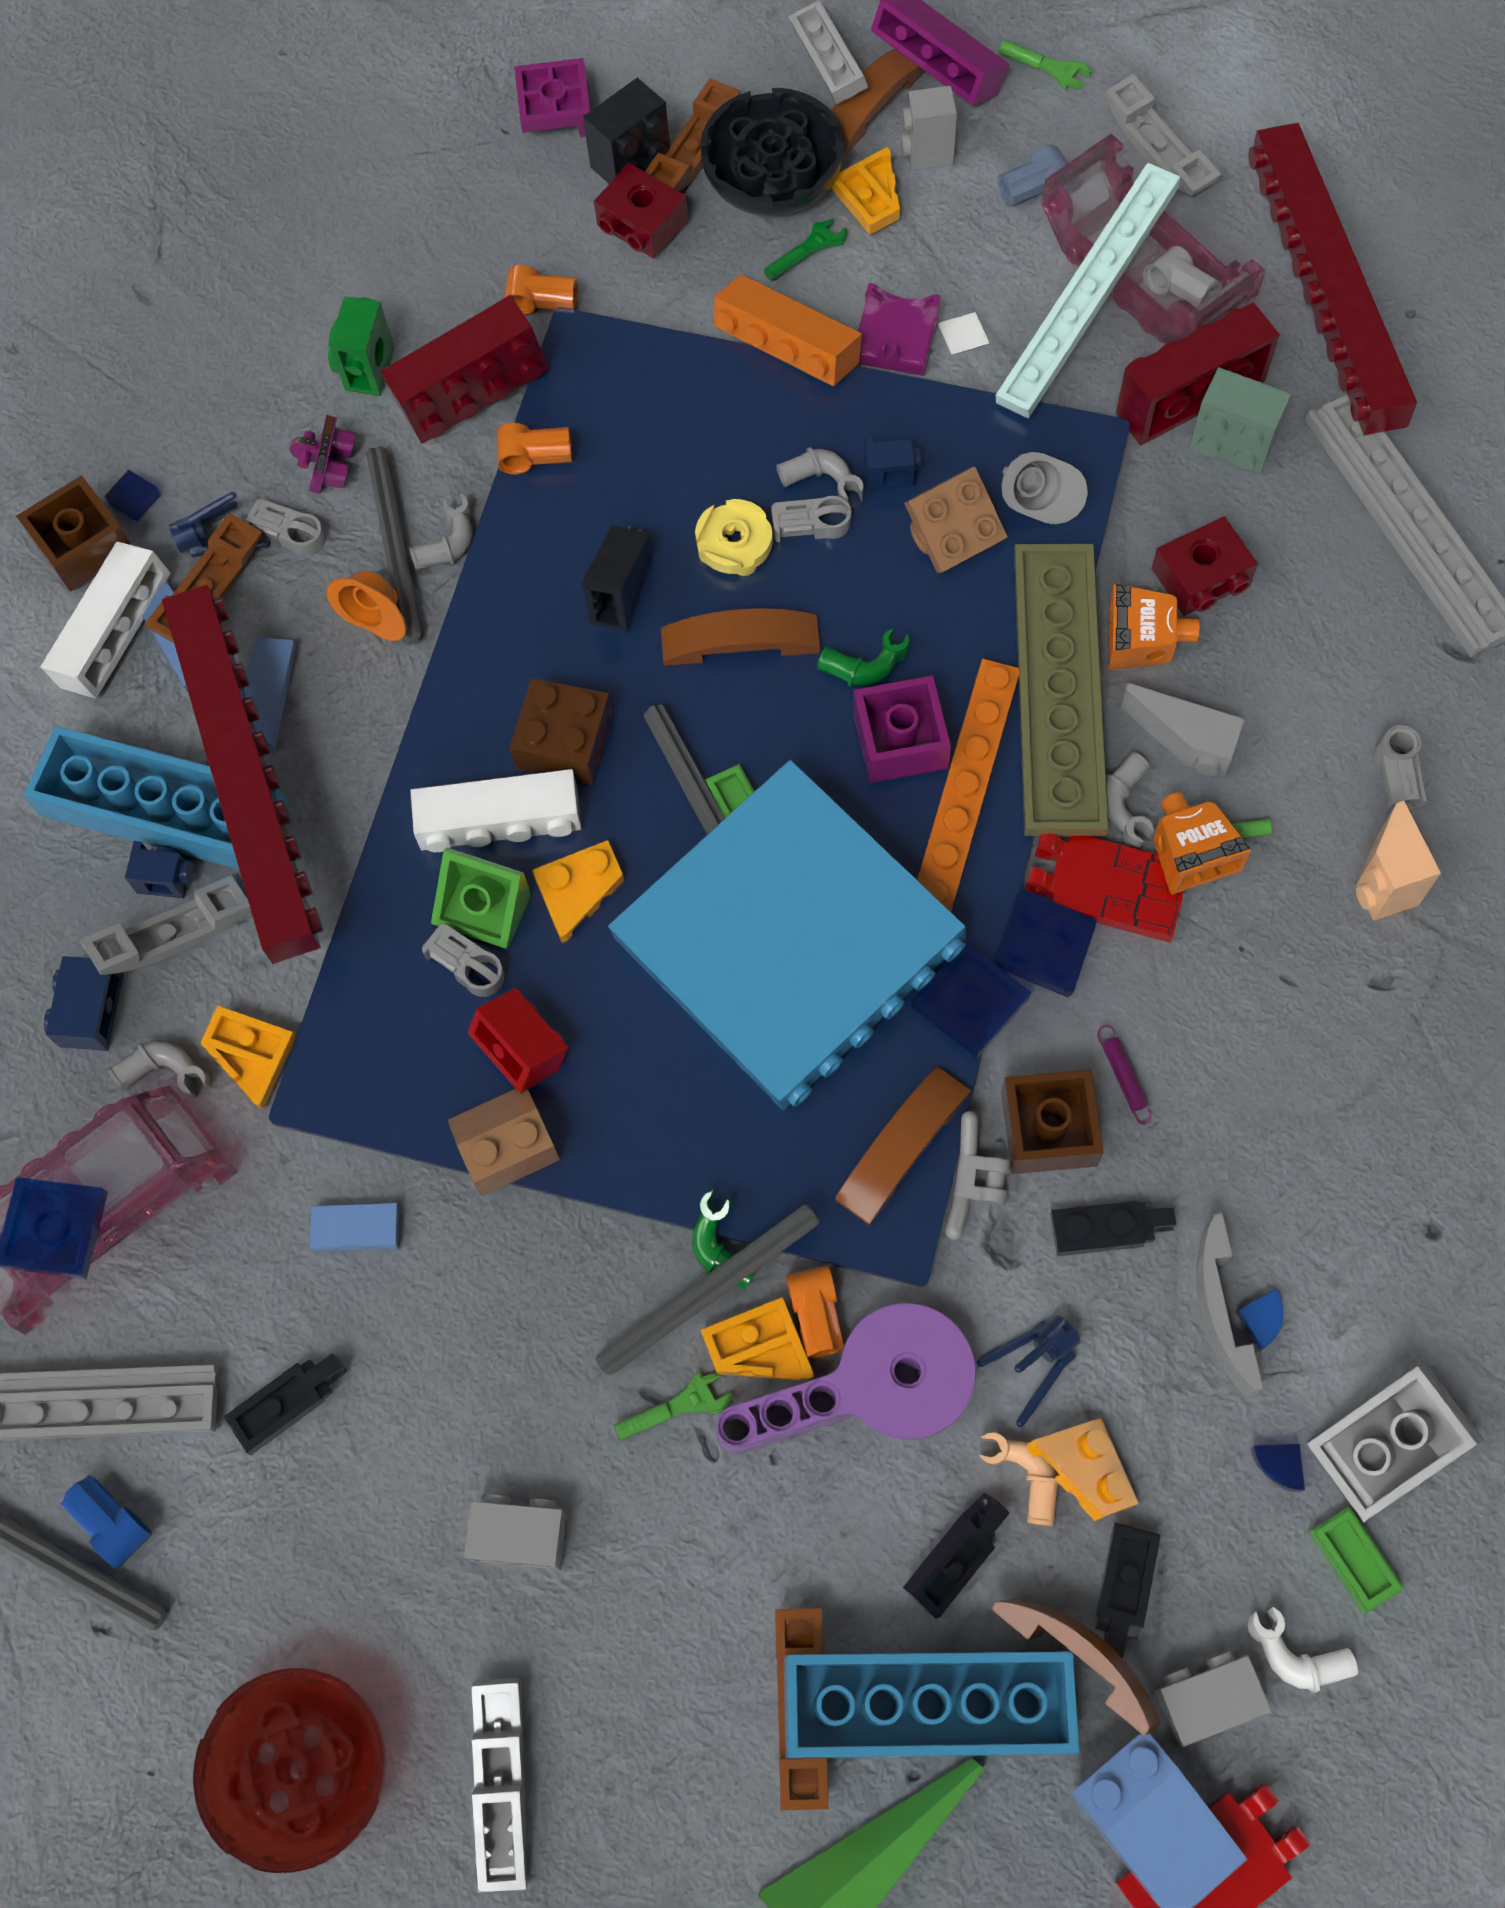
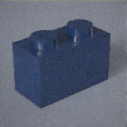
M62 956L60 969L55 971L52 980L54 992L52 1006L47 1009L44 1016L46 1035L60 1048L108 1051L124 973L100 975L90 958Z

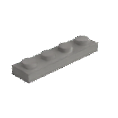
M820 0L788 16L795 33L836 104L850 99L868 88L863 73Z

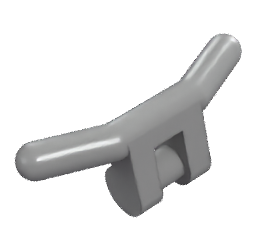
M967 1111L961 1117L960 1156L954 1198L945 1229L946 1236L952 1240L960 1238L963 1233L971 1200L1001 1205L1006 1204L1007 1191L1003 1190L1005 1175L1010 1174L1011 1161L977 1156L978 1116L973 1111ZM976 1171L988 1172L986 1187L974 1186Z

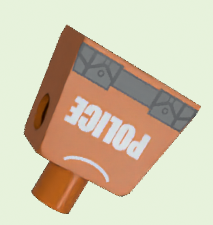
M1113 584L1108 610V669L1153 666L1172 662L1177 642H1198L1199 619L1177 618V598L1174 595Z
M1182 792L1172 793L1161 801V806L1166 815L1159 820L1153 837L1171 895L1242 872L1251 850L1215 803L1205 802L1190 807Z

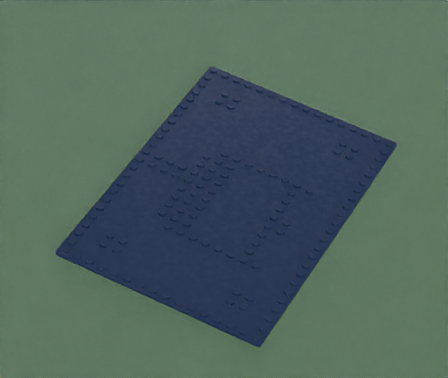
M559 307L553 312L541 346V351L549 370L542 373L536 380L528 382L514 423L523 424L529 430L569 427L572 444V462L531 465L527 472L521 474L504 473L498 467L272 1104L269 1120L278 1127L469 1174L456 1145L448 1119L516 1088L470 1037L468 1030L477 1008L516 988L526 1000L536 1007L538 1014L545 1022L562 1036L564 1043L569 1049L557 1073L528 1089L560 1160L510 1183V1185L693 1230L701 1214V1199L709 1190L717 1187L711 1198V1203L716 1207V1210L724 1208L726 1200L731 1195L733 1206L730 1212L719 1220L716 1236L745 1244H751L801 1206L808 1205L819 1219L818 1226L781 1253L917 1287H924L929 1282L959 1155L961 1117L970 1108L1033 836H1024L1018 681L951 911L965 926L966 940L963 941L965 943L964 949L952 961L947 962L944 959L933 970L935 975L924 988L919 991L915 988L912 989L903 998L905 1003L892 1018L887 1020L883 1017L872 1027L874 1033L866 1043L857 1049L852 1046L841 1056L843 1062L839 1068L826 1078L821 1075L810 1086L812 1091L801 1104L796 1107L790 1104L784 1111L614 939L608 928L611 922L707 836L644 719V713L653 705L662 704L665 706L704 780L740 764L751 786L756 791L791 760L917 880L981 661L986 659L1018 668L1014 574L1015 544H1093L1096 572L1130 423L1124 418L1039 402L1031 416L1026 418L997 404L996 393L856 366L835 386H832L749 344ZM872 436L873 442H880L890 438L899 440L911 438L912 447H919L921 456V470L914 472V486L868 491L864 464V437ZM808 447L836 453L845 460L852 475H856L862 480L864 486L862 502L857 492L846 490L848 503L851 508V527L848 532L836 539H815L814 534L780 537V542L775 541L772 522V505L774 503L838 496V483L832 476L825 473L820 477L812 475L784 487L779 478L776 465L806 453V448ZM1029 452L1043 453L1066 462L1078 469L1086 480L1088 495L1085 506L1069 522L1057 525L1044 523L1021 514L1009 507L1002 496L1001 484L1004 476L1002 473L1004 467H1008L1018 456ZM975 466L1008 538L942 573H937L929 555L924 554L913 539L910 530V524L913 521L904 502ZM741 499L758 505L765 512L766 519L772 527L773 545L766 560L756 567L754 573L748 576L723 573L714 570L700 560L695 529L700 516L709 507L714 505L715 509L726 505V500ZM828 513L818 518L827 525H837L843 522L846 516L843 513ZM612 525L637 527L644 532H649L653 554L628 632L590 624L582 586L583 579ZM735 531L733 535L726 534L724 536L728 538L729 542L742 540L741 532ZM758 608L795 610L817 615L820 653L781 656L780 649L702 655L703 663L664 666L661 627L686 618L727 610ZM894 628L891 645L903 643L908 634L909 647L907 657L903 661L896 663L888 676L877 684L854 686L851 688L848 686V682L817 669L818 660L826 646L855 659L862 657L865 661H871L881 654L882 639L886 631ZM933 675L951 744L949 768L869 783L853 715V690ZM531 678L609 693L613 718L593 786L576 782L581 830L572 831L569 835L562 837H553L547 834L531 836L529 840L523 842H513L507 839L491 841L490 844L483 847H472L469 845L450 847V849L523 872L531 893L530 900L507 949L463 935L483 950L494 954L500 960L505 973V981L498 992L488 997L476 996L456 980L452 971L433 958L427 961L422 952L423 945L439 927L431 924L443 852H431L420 849L413 831L411 789L534 774L516 770L509 749ZM608 840L623 873L624 882L611 895L606 896L602 900L601 906L591 917L586 916L572 931L573 936L568 941L562 943L532 870ZM489 962L481 963L497 975L498 970L493 964ZM473 968L471 969L468 976L470 983L477 986L491 983ZM936 1067H939L969 1088L971 1094L950 1122L944 1125L898 1184L894 1195L869 1226L836 1202L835 1197L888 1122L922 1081Z

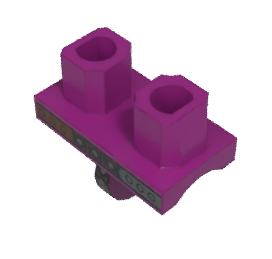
M326 414L320 443L315 440V433L312 431H305L303 437H296L290 443V453L298 459L297 465L300 468L306 469L309 467V462H315L309 491L320 494L322 484L337 488L344 487L349 464L328 458L330 453L350 458L355 434L335 427L337 417Z

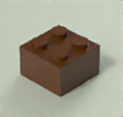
M82 475L16 515L33 543L70 592L96 576L116 542L131 545L119 523Z
M531 678L509 748L516 770L538 774L573 769L577 783L593 786L613 718L609 693Z
M1091 1069L1005 1077L1001 1096L1012 1174L1098 1167L1104 1151Z

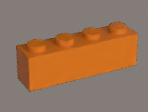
M742 274L714 296V327L832 386H835L859 364L862 333Z

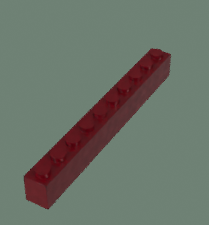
M1299 122L1257 130L1254 145L1250 147L1248 153L1249 164L1252 170L1256 169L1261 194L1267 196L1270 204L1271 219L1274 223H1278L1281 231L1282 246L1285 250H1289L1292 258L1293 273L1295 277H1300L1303 285L1304 300L1313 309L1316 330L1324 336L1327 344L1328 359L1331 363H1335L1340 389L1343 392L1346 391L1350 400V411L1353 420L1359 422L1364 436L1408 427L1417 400Z
M208 584L163 598L162 603L262 950L271 963L275 964L320 949L321 946L317 933L323 931L322 923L316 908L309 909L306 897L312 895V890L306 873L304 871L298 873L295 861L301 859V853L294 835L287 836L284 825L290 824L291 820L284 801H277L274 790L280 788V783L273 765L267 766L264 755L270 754V750L263 731L256 732L254 721L260 720L252 696L246 698L244 688L250 686L243 664H236L234 654L240 653L233 631H226L224 625L225 621L230 620L225 602L222 597L215 599Z

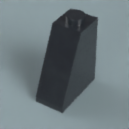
M611 526L582 582L590 624L628 632L653 554L649 532H644L634 526Z

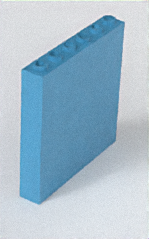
M791 760L782 766L608 925L614 939L783 1111L790 1104L793 1107L801 1104L811 1093L812 1088L810 1086L821 1075L826 1078L833 1074L843 1062L841 1056L852 1046L857 1049L866 1043L874 1033L872 1027L883 1017L887 1020L892 1018L904 1005L905 1001L903 998L914 988L917 991L924 988L934 977L935 972L933 970L944 959L947 962L955 959L964 949L965 943L963 941L966 940L965 926Z

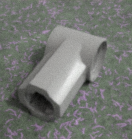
M1173 246L1144 268V280L1152 292L1157 295H1165L1170 291L1204 312L1214 306L1222 291V282L1195 267L1188 252L1179 246Z
M1397 725L1390 728L1374 750L1373 759L1382 772L1388 810H1393L1395 804L1401 801H1405L1409 811L1423 807L1427 802L1418 758L1421 739L1419 734L1407 725ZM1390 745L1400 747L1404 754L1394 752Z

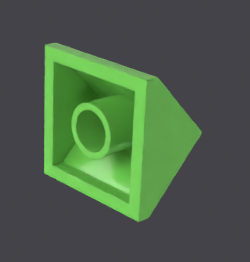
M450 848L444 849L431 924L436 926L446 924L460 934L507 949L511 944L531 897L524 873Z

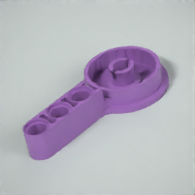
M912 1303L885 1306L870 1313L853 1329L844 1346L840 1364L834 1372L724 1410L716 1423L717 1441L726 1452L742 1454L851 1418L852 1416L859 1418L876 1432L891 1438L917 1440L931 1437L952 1425L960 1417L970 1401L976 1376L971 1347L958 1326L937 1310ZM899 1365H909L915 1371L919 1370L918 1380L913 1384L901 1383L897 1380L894 1369ZM817 1392L827 1393L833 1399L834 1407L828 1412H817L810 1405V1397ZM774 1406H782L789 1410L792 1420L785 1426L777 1427L768 1421L766 1414ZM732 1420L743 1421L749 1428V1434L741 1441L730 1440L723 1432L728 1422Z

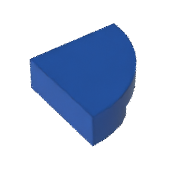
M1277 1289L1236 1312L1259 1351L1265 1349L1276 1338L1283 1323V1304Z

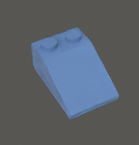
M1140 1733L1072 1792L1076 1804L1159 1908H1194L1247 1861V1858L1150 1733L1145 1736Z

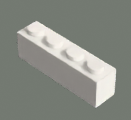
M121 542L115 543L40 666L59 688L95 699L98 697L144 619L142 615L155 593L171 574L152 550Z
M573 769L411 789L413 831L421 850L443 852L444 849L452 846L469 845L472 847H483L490 844L491 841L508 839L513 842H523L529 840L531 836L549 834L553 837H562L569 835L572 831L581 830L578 792Z

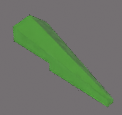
M968 1759L952 1771L767 1886L759 1893L758 1897L768 1908H877L980 1776L984 1768L974 1759Z

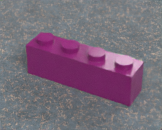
M880 0L871 27V31L945 86H951L953 92L971 105L998 96L1009 67L1008 62L922 0Z

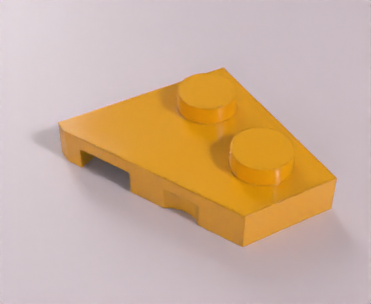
M888 147L839 172L831 189L869 235L900 219L899 199L896 194L895 175L892 171L891 151Z
M608 840L532 870L562 943L568 941L573 936L572 931L586 916L591 917L601 906L602 900L606 896L611 895L624 882L623 873Z
M217 1005L200 1043L245 1092L249 1099L258 1108L264 1110L297 1036L292 1031Z
M783 1297L700 1330L717 1374L804 1382L815 1379Z
M1102 1418L1035 1439L1026 1444L1028 1452L1034 1458L1041 1455L1058 1472L1054 1479L1066 1492L1072 1493L1077 1498L1079 1505L1094 1521L1139 1504Z

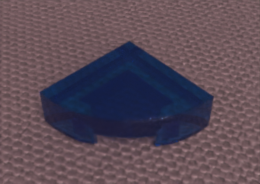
M1300 1444L1254 1445L1251 1447L1257 1467L1271 1481L1288 1491H1305Z

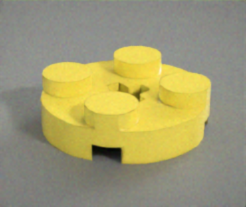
M731 499L726 500V505L715 509L714 505L709 507L700 516L695 529L700 560L714 570L723 573L738 574L740 576H748L754 573L756 567L766 560L773 545L772 527L766 519L765 512L758 505L746 500ZM735 531L741 532L742 540L738 542H729L728 538L724 537L726 534L733 535Z

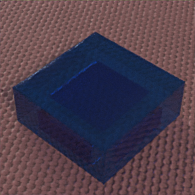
M128 469L108 491L105 498L109 505L138 522L161 496V493L157 486Z

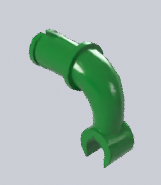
M894 628L886 631L882 639L881 654L871 661H865L862 657L855 659L826 646L818 660L817 669L848 682V686L851 688L854 686L877 684L888 676L896 663L903 661L907 657L909 647L908 634L903 643L891 645Z
M717 1187L709 1190L701 1199V1214L692 1231V1249L697 1261L706 1270V1275L734 1256L724 1250V1244H719L716 1241L718 1222L730 1212L733 1206L731 1195L726 1200L724 1208L716 1210V1207L711 1203V1198ZM756 1271L736 1284V1286L746 1291Z

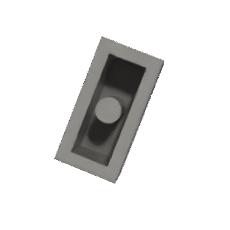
M951 86L908 91L907 107L901 109L902 127L906 133L900 134V146L902 156H908L911 171L953 165L957 111Z
M485 1495L484 1502L471 1501L464 1559L473 1563L561 1570L567 1514L562 1509H556V1501L529 1499V1506L511 1505V1497L500 1495Z
M1229 1651L1205 1660L1209 1670L1192 1676L1187 1667L1162 1677L1165 1687L1154 1690V1693L1176 1747L1187 1746L1272 1713L1249 1656L1235 1659L1233 1652Z

